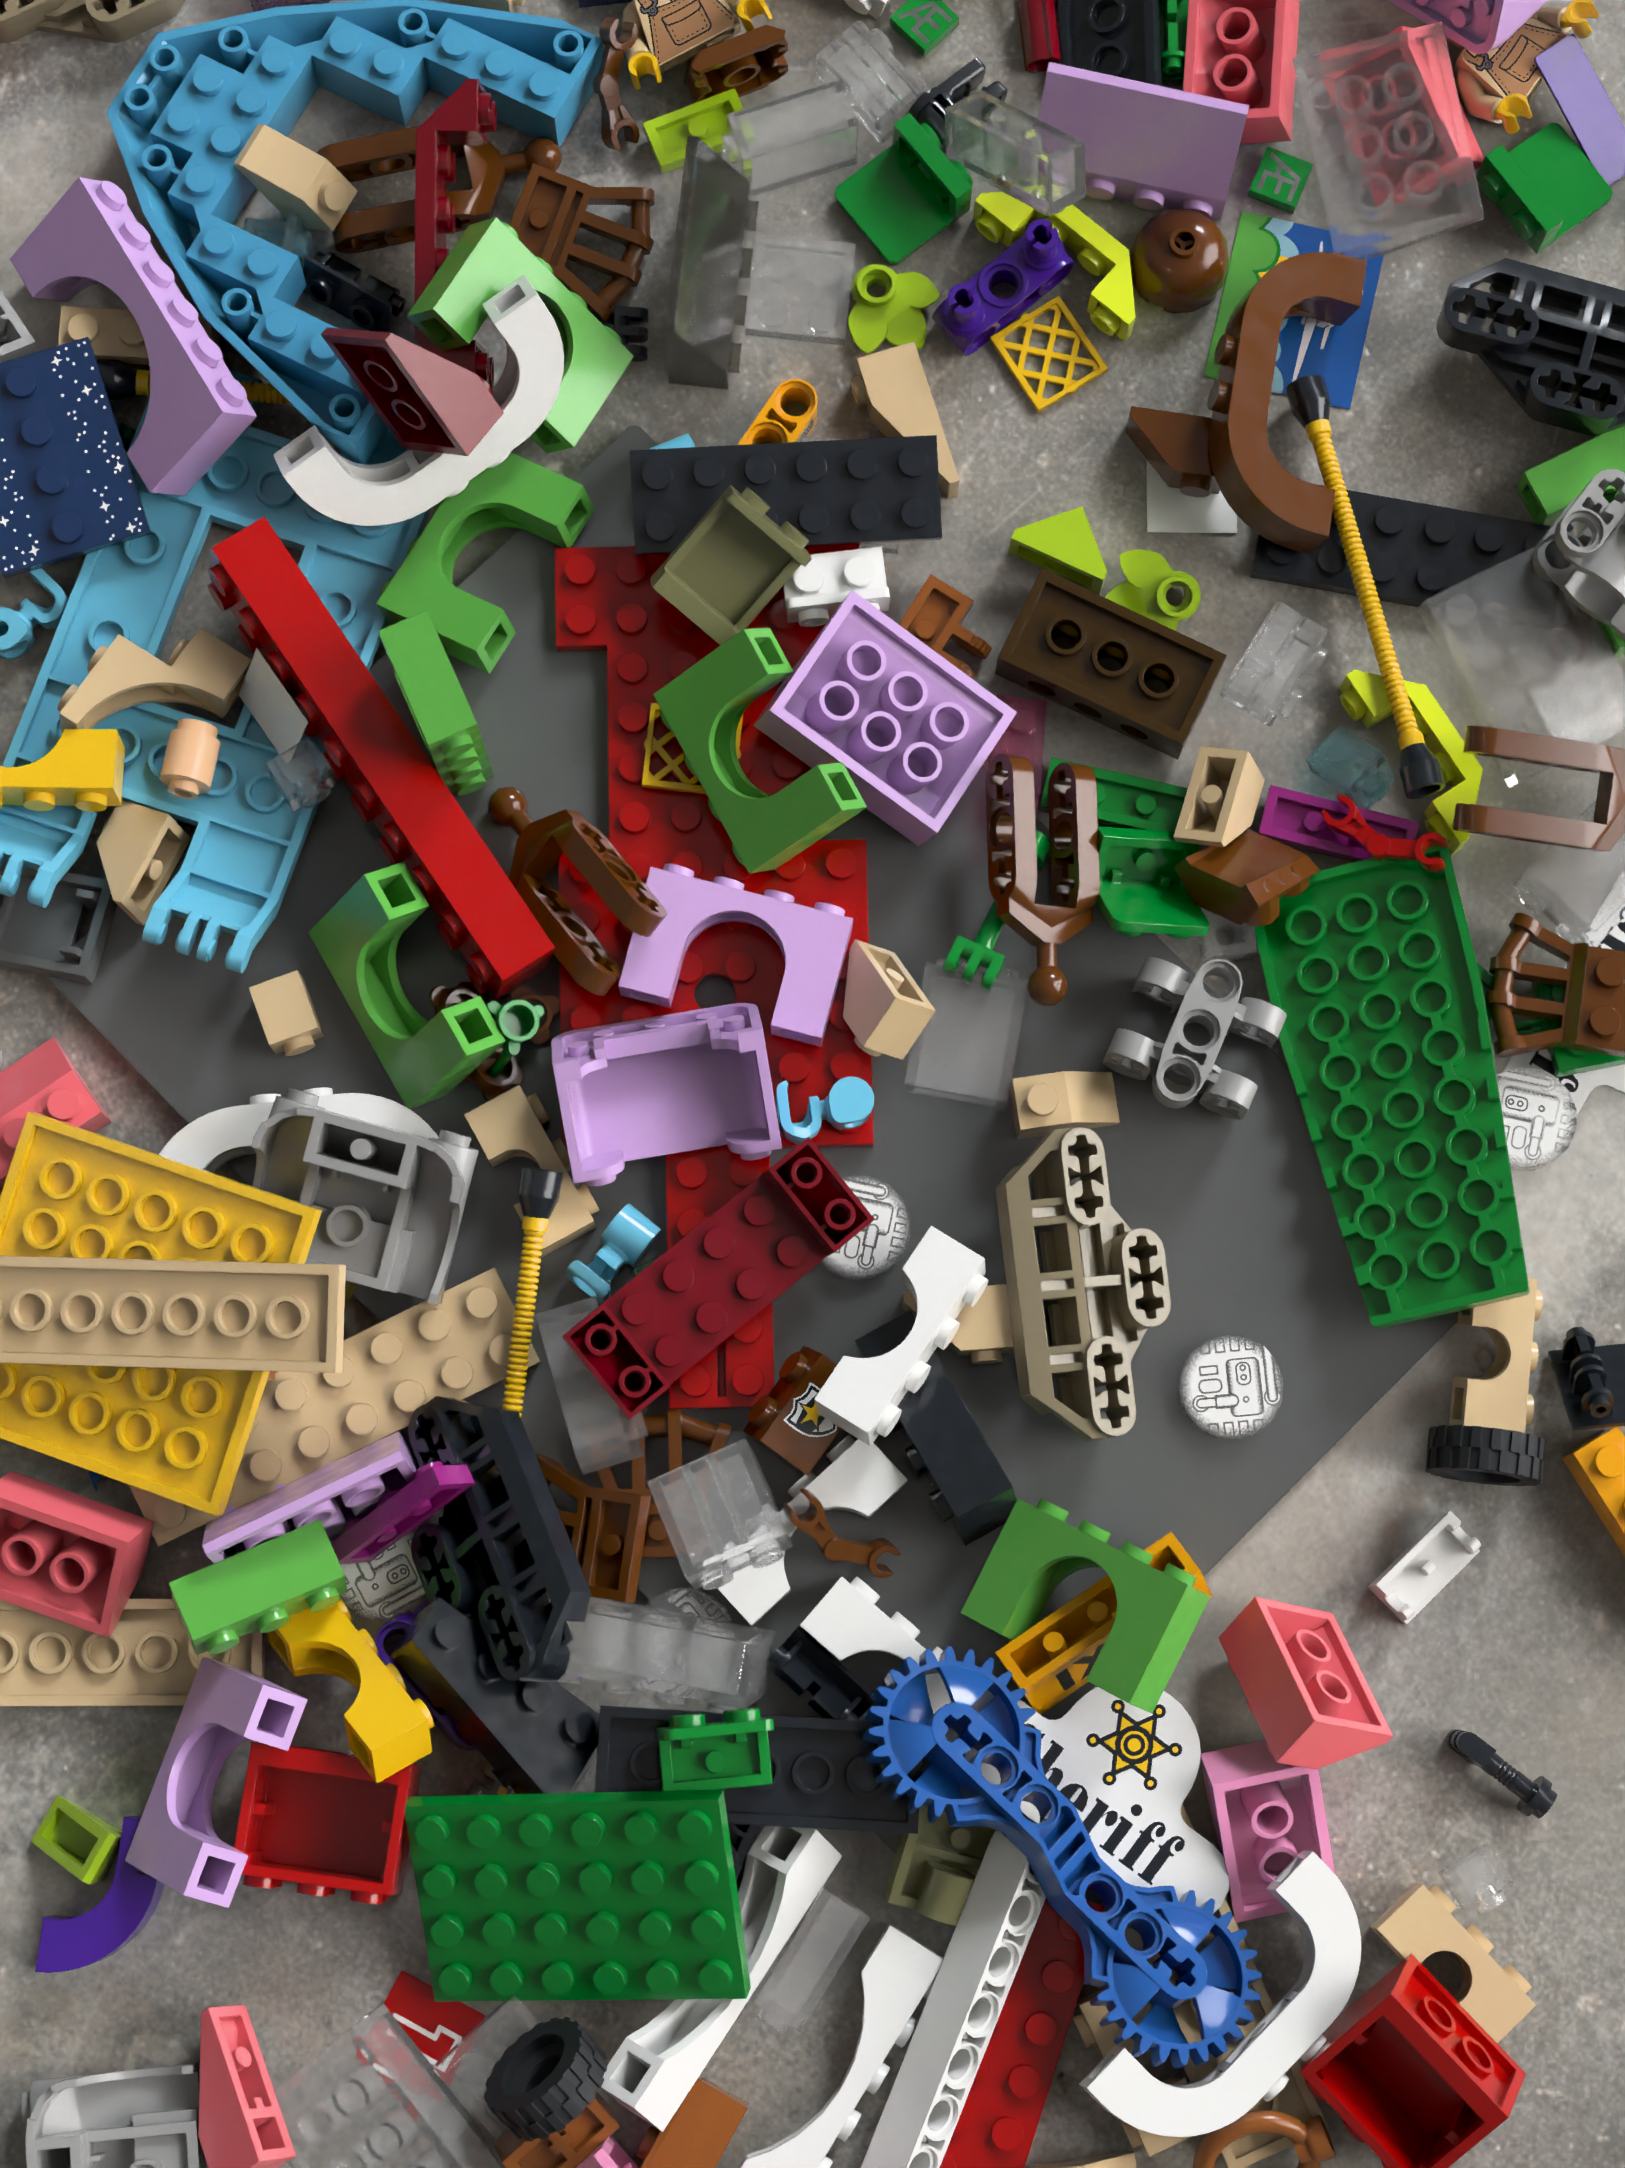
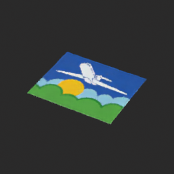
M1241 211L1204 377L1218 379L1219 365L1215 364L1214 355L1221 336L1225 334L1229 318L1242 297L1271 268L1290 257L1304 253L1331 252L1367 261L1361 307L1341 326L1303 316L1283 319L1279 334L1271 392L1287 395L1285 388L1294 380L1309 375H1321L1326 383L1331 406L1350 410L1387 243Z

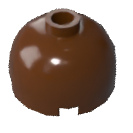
M1189 209L1166 210L1150 218L1136 235L1130 253L1132 283L1139 296L1148 303L1151 300L1154 304L1164 307L1163 311L1173 314L1194 312L1209 304L1223 286L1229 267L1227 240L1219 226L1203 213Z

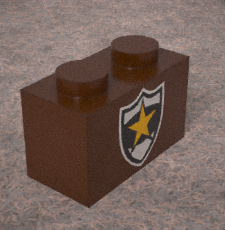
M803 1345L799 1352L791 1354L785 1360L779 1371L780 1379L768 1395L762 1396L753 1405L748 1416L749 1422L743 1432L787 1465L808 1476L841 1429L817 1413L814 1401L837 1365L822 1353Z

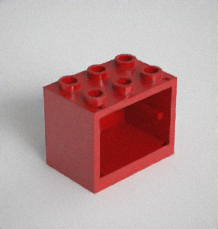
M251 1742L234 1846L237 1850L248 1855L241 1874L244 1875L243 1885L275 1889V1887H282L283 1881L297 1882V1893L329 1897V1894L335 1895L336 1888L351 1890L350 1900L370 1904L388 1902L389 1896L403 1892L410 1846L405 1819V1807L409 1797L417 1796L422 1764L412 1763L381 1782L376 1783L354 1754L290 1745L289 1750L286 1751L264 1743Z
M1412 1953L1333 2021L1322 2033L1327 2039L1325 2044L1312 2058L1304 2062L1299 2072L1304 2077L1309 2091L1318 2100L1327 2102L1343 2118L1344 2126L1350 2135L1357 2141L1366 2143L1381 2159L1384 2168H1449L1509 2118L1526 2075L1515 2061Z

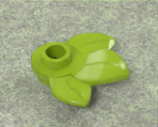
M881 264L868 265L859 270L852 281L851 288L852 297L856 304L848 317L849 332L858 349L864 354L869 355L885 339L895 347L915 342L917 350L922 349L926 341L927 327L921 310L933 305L940 298V293L929 278L920 273L905 272L896 274L891 268ZM872 285H880L886 292L883 296L876 298L870 296L867 289Z
M1134 549L1119 555L1120 566L1126 581L1116 585L1104 598L1175 631L1179 621L1189 618L1196 612L1201 601V591L1197 581L1191 575L1183 571H1172L1166 559L1161 554L1151 550ZM1172 586H1179L1184 592V599L1179 605H1170L1166 600V592Z

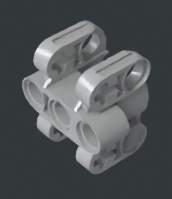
M1606 469L1594 476L1582 492L1564 508L1536 545L1532 553V564L1541 578L1558 585L1575 605L1596 620L1613 627L1623 640H1625V473L1618 469ZM1609 485L1617 490L1614 497L1615 500L1611 503L1603 497V490ZM1578 522L1586 524L1587 527L1578 538L1569 533ZM1557 544V547L1564 554L1563 557L1570 562L1567 568L1556 569L1547 562L1545 549L1548 545Z
M1147 957L1141 967L1132 992L1138 991L1156 1002L1171 1007L1170 1013L1177 1012L1164 1043L1155 1042L1134 1031L1122 1028L1116 1029L1103 1059V1064L1122 1075L1137 1080H1146L1148 1074H1150L1153 1078V1094L1158 1102L1166 1107L1174 1109L1185 1107L1194 1100L1196 1095L1202 1094L1199 1104L1219 1115L1242 1120L1250 1108L1258 1086L1251 1080L1231 1071L1223 1070L1214 1064L1224 1038L1232 1032L1246 1039L1267 1044L1269 1048H1272L1278 1039L1287 1014L1282 1009L1268 1002L1252 997H1244L1239 1004L1238 1001L1243 984L1242 976L1236 965L1228 960H1209L1201 966L1193 981L1188 983L1189 973L1181 967L1159 958ZM1213 975L1222 977L1229 985V995L1218 998L1213 994L1207 993L1203 986V979ZM1190 1023L1202 1024L1209 1031L1210 1042L1203 1046L1192 1045L1184 1037V1026ZM1174 1070L1181 1071V1072H1183L1184 1074H1186L1187 1076H1185V1075H1180V1074H1178L1177 1072H1175Z

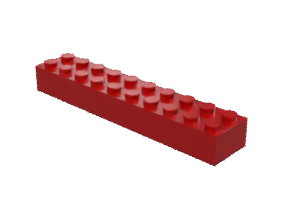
M265 516L212 547L211 568L208 569L212 582L207 585L211 596L222 611L230 608L240 623L236 627V631L245 647L252 654L258 648L307 719L308 723L304 734L308 738L315 735L326 751L321 754L324 764L337 781L342 778L345 779L354 795L350 796V800L360 818L365 823L371 820L374 822L383 836L378 841L386 857L393 865L405 862L428 905L440 920V923L436 924L440 937L451 951L458 948L469 965L464 969L475 989L480 994L487 991L493 1001H496L545 970L555 946Z

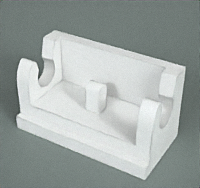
M1451 1511L1440 1514L1368 1586L1405 1625L1480 1552V1541L1476 1537L1471 1538L1460 1527L1461 1521Z

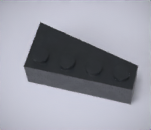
M909 1310L855 1340L860 1358L880 1356L900 1345L909 1335L916 1319L912 1312ZM933 1352L926 1363L931 1366V1369L924 1383L916 1393L908 1390L897 1406L902 1412L892 1432L894 1433L901 1429L910 1445L903 1450L918 1477L926 1474L935 1490L929 1496L944 1522L951 1519L966 1546L1004 1525L1017 1500L1011 1482L935 1352Z
M440 1597L417 1614L391 1654L435 1707H442L459 1727L456 1731L469 1746L474 1744L494 1767L491 1772L505 1788L510 1786L516 1794L570 1792L597 1747L598 1712L556 1682L509 1681L502 1677L494 1661L483 1629Z

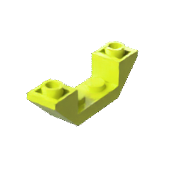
M1053 188L981 193L976 198L973 212L976 228L989 241L993 243L1000 241L1006 247H1010L1026 233L1027 227L1031 222L1043 218L1049 220L1052 223V229H1057L1061 242L1077 254L1080 264L1093 275L1099 276L1102 274L1105 276L1090 293L1087 312L1091 314V321L1106 335L1112 336L1116 334L1126 342L1132 334L1135 322L1129 249Z
M1353 670L1345 676L1339 688L1342 692L1340 700L1348 715L1355 721L1360 719L1368 730L1390 716L1393 709L1390 708L1391 703L1388 701L1389 697H1387V691H1385V685L1383 684L1384 679L1381 678V675ZM1403 680L1410 705L1412 706L1411 711H1413V717H1415V723H1417V729L1422 732L1425 744L1439 760L1445 783L1451 781L1454 786L1434 799L1424 812L1428 818L1425 820L1427 831L1429 833L1441 834L1447 840L1449 851L1453 855L1464 846L1470 836V833L1452 830L1455 806L1457 803L1476 805L1483 768L1474 755L1463 752L1464 740L1427 686Z

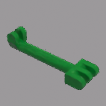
M1036 830L1037 866L1042 868L1050 852V843L1042 832ZM995 899L974 942L958 935L942 969L947 973L953 974L961 958L968 960L961 979L971 983L979 967H984L987 971L982 977L980 987L991 991L1006 957L993 951L1005 926V923L997 917V901Z

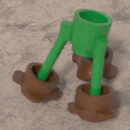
M462 981L457 987L448 989L445 986H435L430 992L429 1000L435 1007L436 1015L443 1009L478 996L471 982ZM518 986L511 992L510 997L512 1001L502 1006L496 1001L485 1004L506 1041L503 1043V1049L499 1047L465 1080L474 1082L483 1091V1098L487 1102L503 1094L510 1086L519 1085L523 1080V1071L513 1057L519 1053L520 1043L531 1038L533 1043L542 1044L551 1037L549 1025L553 1015L557 1014L560 1010V1003L555 996L547 995L542 997L531 993L527 986Z

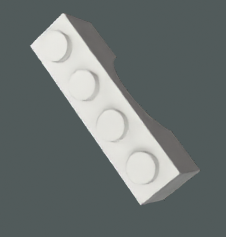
M933 1226L928 1229L902 1268L904 1284L912 1294L917 1305L916 1320L909 1335L895 1349L880 1356L871 1358L843 1356L814 1399L819 1415L870 1447L879 1434L886 1437L892 1431L902 1412L897 1406L908 1390L916 1393L922 1386L931 1369V1366L926 1364L937 1347L944 1350L950 1344L960 1325L955 1319L966 1303L971 1307L977 1303L989 1281L984 1277L986 1274L985 1258Z
M847 1435L826 1455L832 1462L831 1465L818 1477L812 1471L808 1476L804 1475L787 1491L793 1498L788 1505L796 1515L803 1514L808 1510L809 1500L800 1491L803 1488L812 1492L819 1499L824 1511L845 1510L869 1519L908 1480L874 1443L870 1447L861 1440L855 1441L850 1435ZM772 1506L748 1527L754 1534L750 1540L740 1549L732 1542L709 1563L715 1572L708 1579L751 1626L756 1624L791 1591L785 1574L784 1556L788 1541L797 1527L786 1517L783 1509L777 1513Z
M857 1576L851 1583L841 1577L800 1624L805 1631L839 1661L857 1653L879 1651L894 1655L903 1661L910 1656L919 1664V1656L926 1650L915 1640L921 1632L899 1612L896 1611L889 1618L874 1604L879 1600L880 1596ZM937 1646L932 1652L937 1661H939L943 1650ZM939 1673L926 1675L930 1703L933 1713H935L945 1704L951 1703V1700ZM972 1747L964 1758L968 1761L976 1750Z

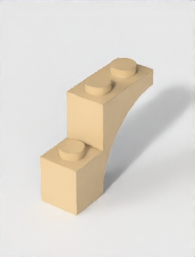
M202 628L198 629L190 641L184 638L178 643L169 658V665L118 634L109 647L101 645L96 650L87 666V671L90 673L79 687L75 684L71 685L62 696L57 710L60 711L61 732L63 733L64 729H92L106 717L120 710L151 702L188 704L224 718L239 697L238 694L252 660Z

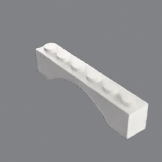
M765 1826L747 1853L743 1879L738 1892L751 1985L747 1998L675 1999L647 2025L627 2036L607 2065V2072L604 2073V2082L601 2089L624 2108L662 2132L841 1859L842 1855L816 1829Z
M889 1923L861 1967L864 1994L862 2027L854 2057L840 2085L823 2108L799 2130L771 2146L746 2154L738 2168L831 2167L833 2161L826 2157L827 2152L836 2138L846 2142L862 2115L854 2109L865 2090L874 2095L890 2070V2067L883 2063L894 2044L903 2048L915 2030L919 2020L911 2015L922 1997L928 1999L944 1959L943 1957Z

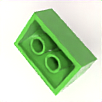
M320 1519L169 1582L177 1615L196 1655L206 1651L210 1655L225 1652L236 1646L241 1636L258 1629L260 1633L277 1630L290 1621L289 1616L307 1608L312 1612L326 1609L340 1600V1594L347 1592L344 1572Z

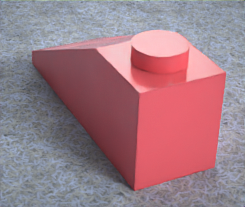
M246 2005L210 2007L201 2012L198 2137L208 2168H278L296 2157Z

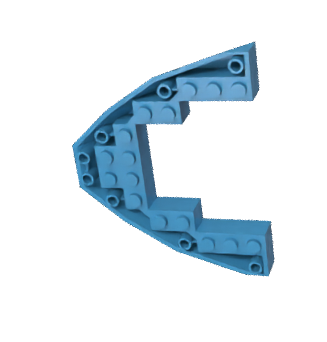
M361 0L274 7L157 33L110 105L107 115L143 214L203 317L350 460L366 465L387 432L388 427L321 336V333L327 327H337L293 307L307 286L299 256L232 225L256 188L233 163L258 124H265L288 137L319 87L406 127L429 88L450 97L467 79H478L486 93H491L492 101L496 102L498 121L535 138L547 137L560 148L594 92L593 79L599 72L604 45L601 38L560 19L428 0Z

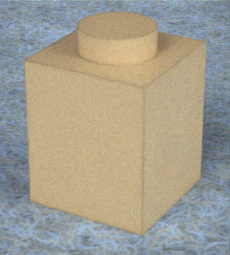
M298 970L249 987L268 1044L275 1054L283 1051L286 1056L304 1053L315 1047L313 1040L324 1037L307 986Z

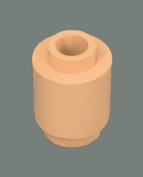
M185 718L178 720L176 729L170 731L159 780L168 786L167 791L171 795L183 799H197L199 794L210 791L221 742L217 739L218 729L214 725L197 719Z

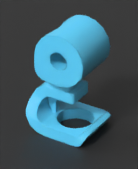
M42 568L29 571L28 574L35 583L40 584L55 598V603L49 608H43L30 602L25 597L20 602L22 608L19 611L0 607V659L14 660L26 654L36 642V636L33 631L37 623L45 629H54L59 625L69 597Z
M849 1076L837 1081L825 1100H819L818 1096L809 1097L805 1119L799 1123H792L787 1094L788 1082L785 1080L780 1083L775 1093L779 1130L786 1140L795 1144L802 1143L808 1137L810 1139L815 1137L820 1131L821 1120L826 1119L835 1129L839 1130L861 1126L868 1120L874 1106V1094L868 1083L858 1077Z
M629 1203L615 1216L601 1235L600 1241L603 1247L595 1254L593 1262L586 1266L579 1260L573 1261L567 1268L565 1277L600 1305L610 1297L611 1283L621 1266L629 1264L634 1268L652 1247L662 1230Z

